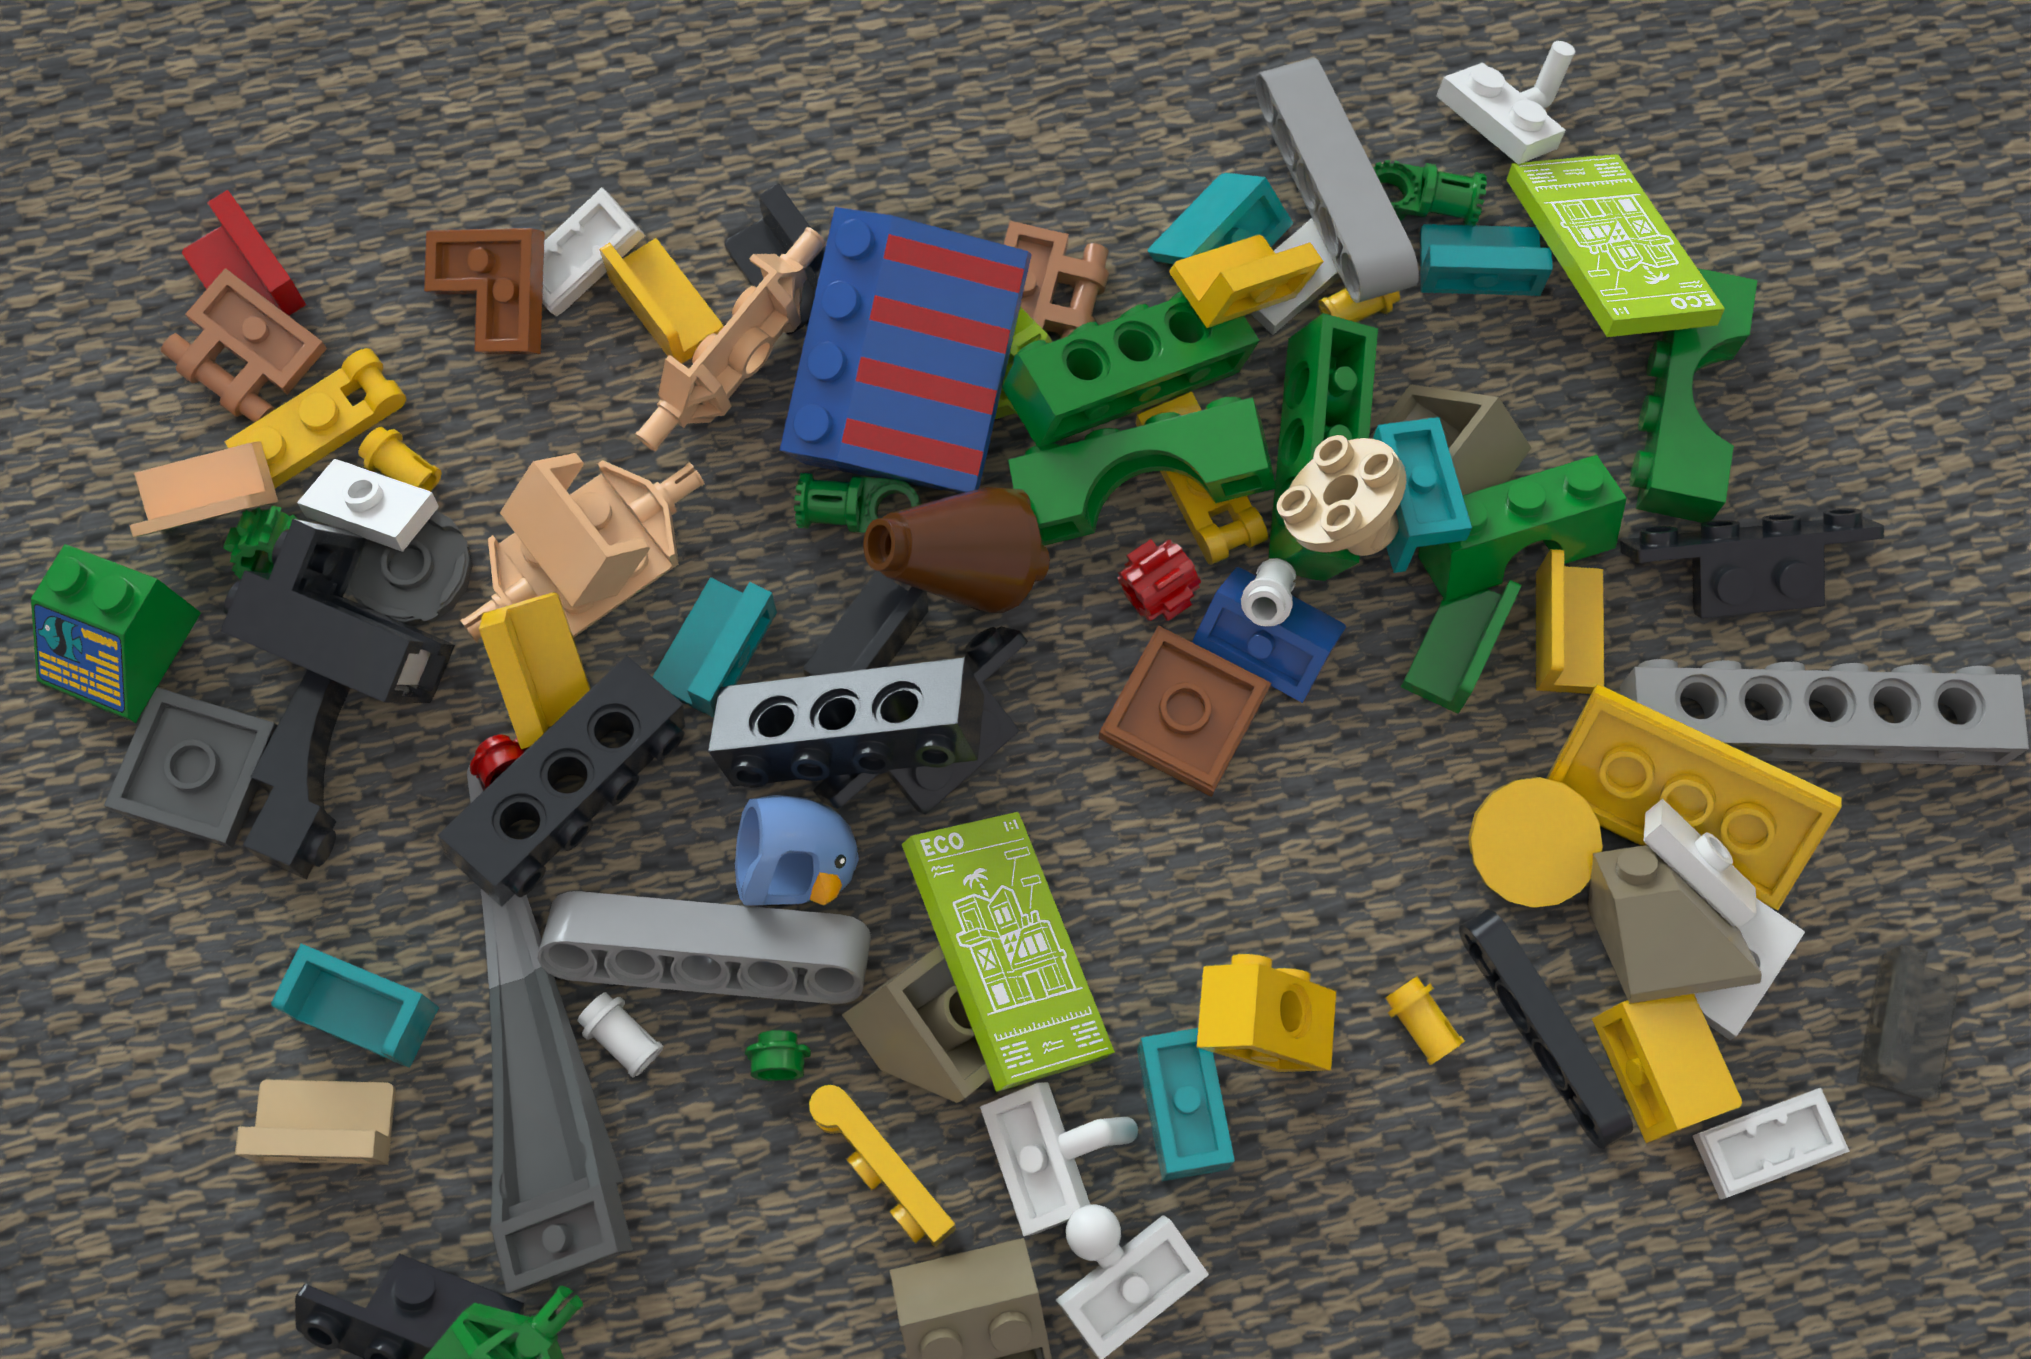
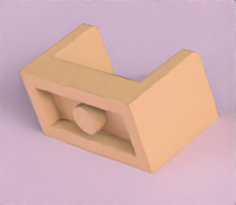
M577 453L533 461L500 511V514L571 607L618 595L650 550V547L642 537L608 545L572 499L567 489L584 465V462Z

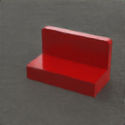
M229 190L208 201V205L222 226L185 247L182 251L183 256L205 288L208 289L226 268L288 316L306 306L293 281Z

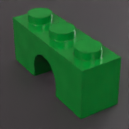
M1597 455L1463 495L1472 526L1467 540L1419 547L1418 557L1443 599L1448 601L1502 584L1505 568L1510 559L1524 547L1543 540L1549 551L1550 549L1564 550V564L1615 549L1627 497Z

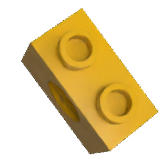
M1236 954L1231 957V965L1203 966L1197 1048L1277 1072L1331 1071L1336 991L1310 982L1311 973L1307 971L1289 968L1274 969L1272 968V959L1261 955Z

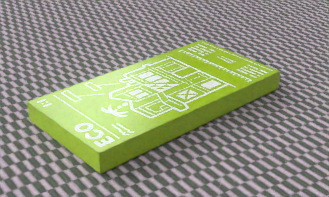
M1619 154L1531 161L1519 165L1512 163L1507 182L1606 337L1718 325L1725 310L1724 306Z
M1019 812L912 835L901 844L996 1092L1091 1064L1115 1053Z

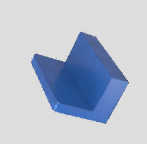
M1236 567L1216 591L1192 643L1271 682L1272 687L1303 703L1329 654L1341 638L1346 625L1292 596L1293 605L1290 614L1284 622L1275 626H1260L1253 623L1242 610L1241 598L1245 587L1255 580L1256 575L1243 568Z

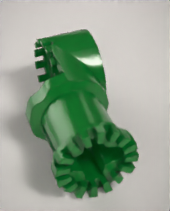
M1385 160L1383 164L1378 162L1373 167L1380 183L1395 185L1403 194V200L1391 202L1399 220H1402L1407 214L1426 217L1430 212L1462 218L1465 225L1476 226L1482 208L1477 206V204L1483 205L1484 200L1479 199V196L1486 195L1487 176L1485 174L1475 172L1472 177L1438 171L1435 164L1426 163L1424 167L1403 164L1396 160L1394 164H1390V160Z
M800 473L796 492L801 495H795L794 501H800V504L794 506V511H796L795 520L797 528L807 529L811 523L847 525L849 532L865 533L869 524L879 518L878 508L886 496L896 493L905 495L909 498L911 507L921 505L923 502L909 484L897 479L853 476L850 482L815 480L812 473Z

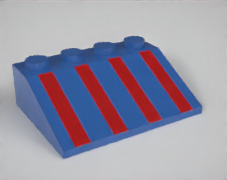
M835 207L780 451L806 465L874 478L897 479L907 484L961 494L979 489L1032 254L1019 248L893 215Z

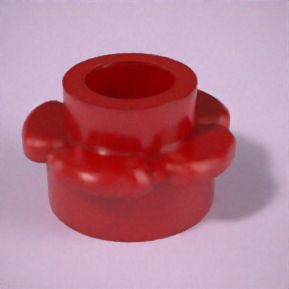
M507 735L492 736L484 740L477 747L475 756L470 763V772L477 779L480 778L485 788H487L528 748L521 749L517 738L512 741Z

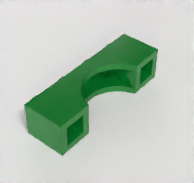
M1697 268L1725 310L1716 326L1663 331L1662 341L1655 340L1647 365V376L1656 377L1654 395H1647L1645 397L1638 423L1639 431L1648 432L1645 451L1638 450L1630 474V486L1639 488L1636 509L1703 523L1712 521L1726 503L1734 445L1715 434L1699 415L1692 393L1693 376L1695 372L1707 365L1732 360L1750 335L1758 280Z
M1239 397L1220 398L1210 402L1205 410L1185 415L1174 412L1161 413L1147 419L1145 425L1122 431L1116 428L1098 429L1087 434L1083 441L1063 446L1054 443L1040 448L1033 446L1026 450L1024 456L1008 459L1013 489H1022L1028 494L1031 509L1037 518L1041 544L1044 546L1094 534L1100 511L1111 493L1127 480L1147 472L1170 471L1185 475L1201 485L1215 504L1276 489L1263 424L1253 397L1244 400Z

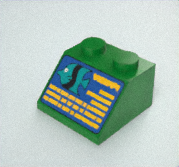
M64 544L31 597L37 681L58 692L136 723L201 612L157 578Z

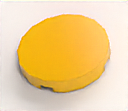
M1541 777L1513 780L1491 792L1475 812L1468 836L1473 864L1484 884L1503 899L1532 908L1559 905L1580 893L1591 879L1593 853L1602 852L1603 848L1600 823L1587 800L1568 785Z

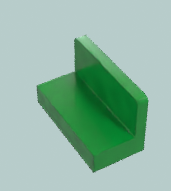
M1509 580L1501 595L1486 588L1448 601L1442 599L1401 687L1459 714L1480 677L1522 585Z

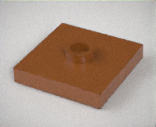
M1158 625L1103 724L1098 739L1212 797L1266 697L1271 682Z

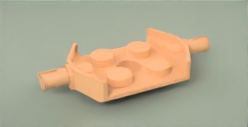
M806 227L804 233L786 254H781L780 257L776 254H753L749 258L750 262L760 268L764 279L757 288L751 286L740 295L733 307L732 318L717 335L715 333L710 334L700 343L693 355V365L689 369L671 355H668L665 359L658 393L660 401L657 403L658 408L641 429L635 433L636 437L643 444L656 452L660 444L677 424L684 428L688 423H711L716 416H724L732 407L729 401L731 395L745 379L753 376L764 365L773 349L774 343L783 333L794 332L801 323L800 305L803 285L808 279L805 269L820 251L826 247V241L813 229Z
M603 460L600 461L598 467L601 474L571 493L570 496L608 545L642 537L650 547V550L618 595L571 607L516 533H513L500 543L492 535L488 538L495 594L491 596L492 600L466 618H462L460 620L477 643L482 638L479 626L483 613L554 592L560 596L573 637L577 636L679 565L672 515L677 512L674 504L700 486L705 485L698 471H695L694 466L689 462L685 467L663 482L652 484L651 481Z

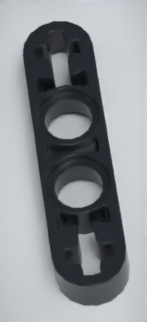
M1486 909L1459 925L1460 938L1465 948L1588 1138L1600 1149H1605L1630 1134L1634 1128L1625 1105L1502 918L1493 910Z

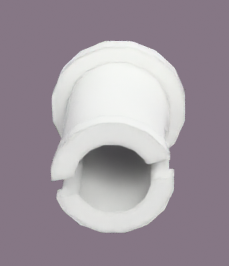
M1278 558L1268 559L1258 567L1255 580L1245 587L1241 598L1242 610L1246 617L1260 626H1275L1284 622L1289 616L1293 605L1291 591L1295 586V582H1293L1296 579L1295 570L1285 560Z
M604 992L594 999L580 1014L577 1021L585 1028L582 1036L586 1040L594 1037L628 1070V1074L634 1078L653 1062L664 1046L651 1037L623 1009L625 1001L621 997L612 999Z

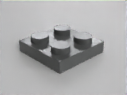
M157 687L147 703L104 806L114 813L233 849L259 786L251 778V775L277 725L271 721Z

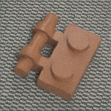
M1010 221L1003 245L1026 250L1032 254L1020 305L1022 309L1044 331L1056 332L1061 336V339L1067 337L1072 331L1083 324L1096 322L1092 313L1097 295L1103 294L1109 276L1108 271L1105 269L1109 253L1108 249L1102 245L1091 243L1086 245L1082 260L1068 257L1065 254L1068 247L1069 234ZM1058 282L1071 285L1074 288L1069 308L1052 304Z
M225 268L185 314L193 324L203 330L202 333L192 344L177 333L172 334L163 343L161 353L177 364L176 371L189 382L194 384L200 381L221 397L220 405L234 416L238 417L243 414L255 423L275 410L271 404L258 395L259 390L265 383L270 381L288 395L327 348L320 339ZM224 348L246 363L245 367L236 377L215 363L216 357Z

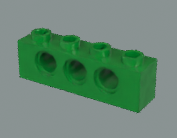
M1180 291L1169 301L1150 308L1147 304L1134 306L1116 320L1098 325L1097 322L1083 324L1062 339L1047 343L1045 340H1037L1026 345L1014 356V363L1003 383L1002 389L1037 448L1230 377L1241 371L1260 340L1245 316L1206 328L1183 292Z
M1322 313L1288 338L1275 479L1276 489L1274 490L1268 559L1278 558L1287 561L1292 565L1296 576L1318 581H1325L1358 564L1360 556L1351 553L1348 549L1334 552H1316L1303 547L1286 528L1284 519L1278 513L1277 502L1280 496L1289 489L1299 472L1313 459L1315 449L1322 441L1335 435H1342L1348 441L1361 438L1369 439L1378 328Z

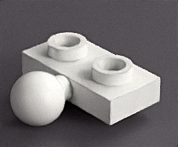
M1086 1205L1071 1215L1066 1227V1238L1070 1248L1076 1255L1085 1260L1097 1261L1099 1266L1058 1297L1056 1302L1098 1359H1104L1209 1274L1172 1221L1164 1215L1121 1248L1119 1245L1121 1228L1113 1212L1101 1205Z

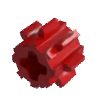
M1149 539L1126 555L1129 562L1125 564L1126 568L1118 572L1120 576L1117 579L1126 598L1141 617L1144 616L1148 621H1151L1162 614L1166 621H1169L1192 605L1190 599L1194 597L1193 592L1200 588L1201 580L1191 559L1187 557L1177 543L1174 544L1171 539H1168L1159 546H1156L1152 539Z

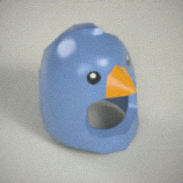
M773 795L749 799L740 820L735 857L736 886L739 898L745 906L802 904L810 901L826 905L834 900L838 893L851 882L853 872L859 860L857 845L851 827L835 810L803 797Z

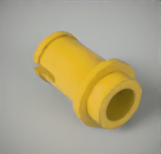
M1345 288L1327 298L1318 300L1320 304L1319 310L1321 314L1325 313L1353 322H1359L1378 311L1383 314L1391 312L1393 309L1392 304L1400 300V292L1397 291L1355 303Z
M378 427L366 436L360 445L358 454L364 459V468L372 472L380 471L386 477L430 492L440 481L441 470L429 464L402 443V434L397 430L391 429L387 431L383 427Z
M1416 976L1385 998L1392 1008L1387 1013L1391 1018L1395 1015L1398 1016L1426 1056L1429 1065H1432L1459 1047L1465 1040L1462 1036L1458 1035L1429 992L1434 989L1431 983L1424 986L1419 977Z

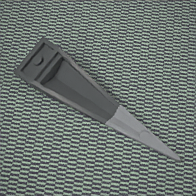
M469 765L467 779L470 802L472 803L486 788L480 778L477 779L476 776L471 774ZM481 889L492 1045L493 1168L491 1229L506 1292L515 1293L526 1291L633 1250L617 1187L624 1180L556 980L553 975L547 973L540 966L537 959L542 939L527 895L520 898L514 895L501 907Z

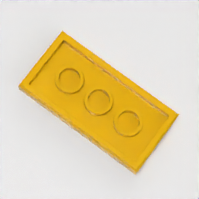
M1599 684L1595 686L1546 779L1568 785L1584 797L1599 820L1601 827L1641 846L1647 845L1644 842L1645 813L1663 798L1701 836L1706 832L1714 835L1731 854L1733 859L1732 865L1756 887V898L1776 910H1779L1840 811L1842 798Z

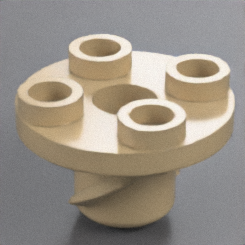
M1342 435L1329 437L1317 446L1313 459L1299 472L1289 489L1280 496L1277 502L1278 513L1284 519L1286 528L1295 540L1309 550L1334 552L1348 549L1351 553L1359 556L1375 554L1387 547L1398 532L1399 526L1395 511L1403 498L1406 488L1405 467L1393 449L1379 440L1361 438L1348 441Z

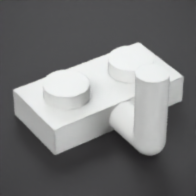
M1563 41L1554 42L1535 86L1526 91L1518 92L1505 81L1500 72L1486 66L1484 63H1480L1445 76L1436 97L1518 165L1556 150L1566 130L1547 115L1545 108L1553 103L1575 54V49L1569 43Z
M1048 1082L1033 1084L980 1106L1023 1236L1035 1235L1068 1222L1076 1210L1090 1205L1074 1158L1101 1147L1129 1144L1138 1135L1137 1124L1129 1117L1097 1119L1065 1132Z

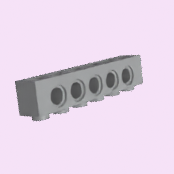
M1654 659L1644 661L1638 667H1634L1620 684L1621 695L1762 761L2005 766L2029 749L2021 675L1996 674L1995 668L1990 666H1970L1961 668L1955 673H1932V667L1928 665L1912 664L1897 667L1892 672H1869L1868 666L1865 664L1845 663L1835 665L1829 668L1828 671L1805 670V665L1799 662L1774 663L1768 665L1765 669H1741L1739 662L1722 660L1706 663L1702 668H1678L1676 661ZM1680 698H1691L1698 702L1704 711L1705 718L1696 719L1689 716L1683 710ZM1745 699H1753L1759 702L1765 708L1768 720L1764 721L1753 717L1745 706ZM1809 700L1822 703L1830 713L1831 722L1817 718L1810 709ZM1873 701L1880 702L1891 710L1894 723L1887 722L1878 716L1874 709ZM1938 703L1945 704L1953 710L1957 718V724L1947 721L1941 715Z

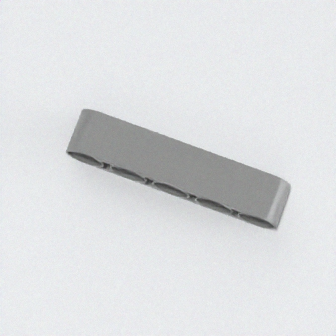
M1313 57L1257 73L1255 78L1257 100L1268 128L1352 300L1355 303L1417 286L1419 271L1412 244L1318 59Z
M572 891L560 894L553 900L537 959L540 966L547 973L570 981L827 1004H845L856 1000L862 993L871 934L869 928L862 921L841 914Z

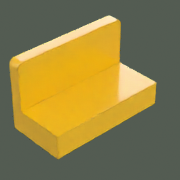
M1256 235L1178 260L1169 272L1206 328L1296 298L1324 261L1311 242L1275 254L1266 239L1261 235Z
M654 238L623 259L610 242L599 249L609 280L667 356L671 355L683 364L693 357L700 343L708 335L713 333L717 335L724 327L657 238Z
M1550 549L1536 572V691L1592 694L1597 684L1604 687L1603 569L1564 566V550Z
M554 592L485 612L482 615L479 626L484 646L521 749L533 745L548 730V727L553 726L591 689L560 596Z
M1695 994L1630 1004L1627 1000L1592 1018L1645 1143L1729 1112L1742 1105V1099Z

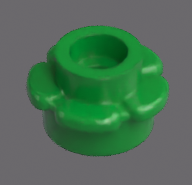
M772 1030L759 1033L758 1043L746 1047L745 1055H747V1059L751 1060V1077L763 1081L796 1080L804 1076V1058L811 1056V1049L804 1044L798 1045V1035L794 1032Z

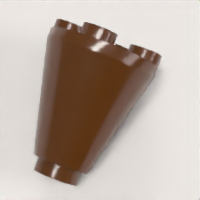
M985 487L891 512L883 518L873 520L869 524L863 542L864 555L868 565L872 569L880 571L886 577L977 611L1005 613L1019 606L1032 590L1034 582H1039L1045 578L1050 564L1049 552L1041 544L1038 522L1031 509L1030 498L1022 489Z

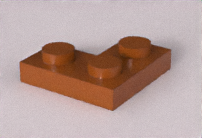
M534 228L426 230L424 291L434 294H476L475 352L484 354H541L545 232Z

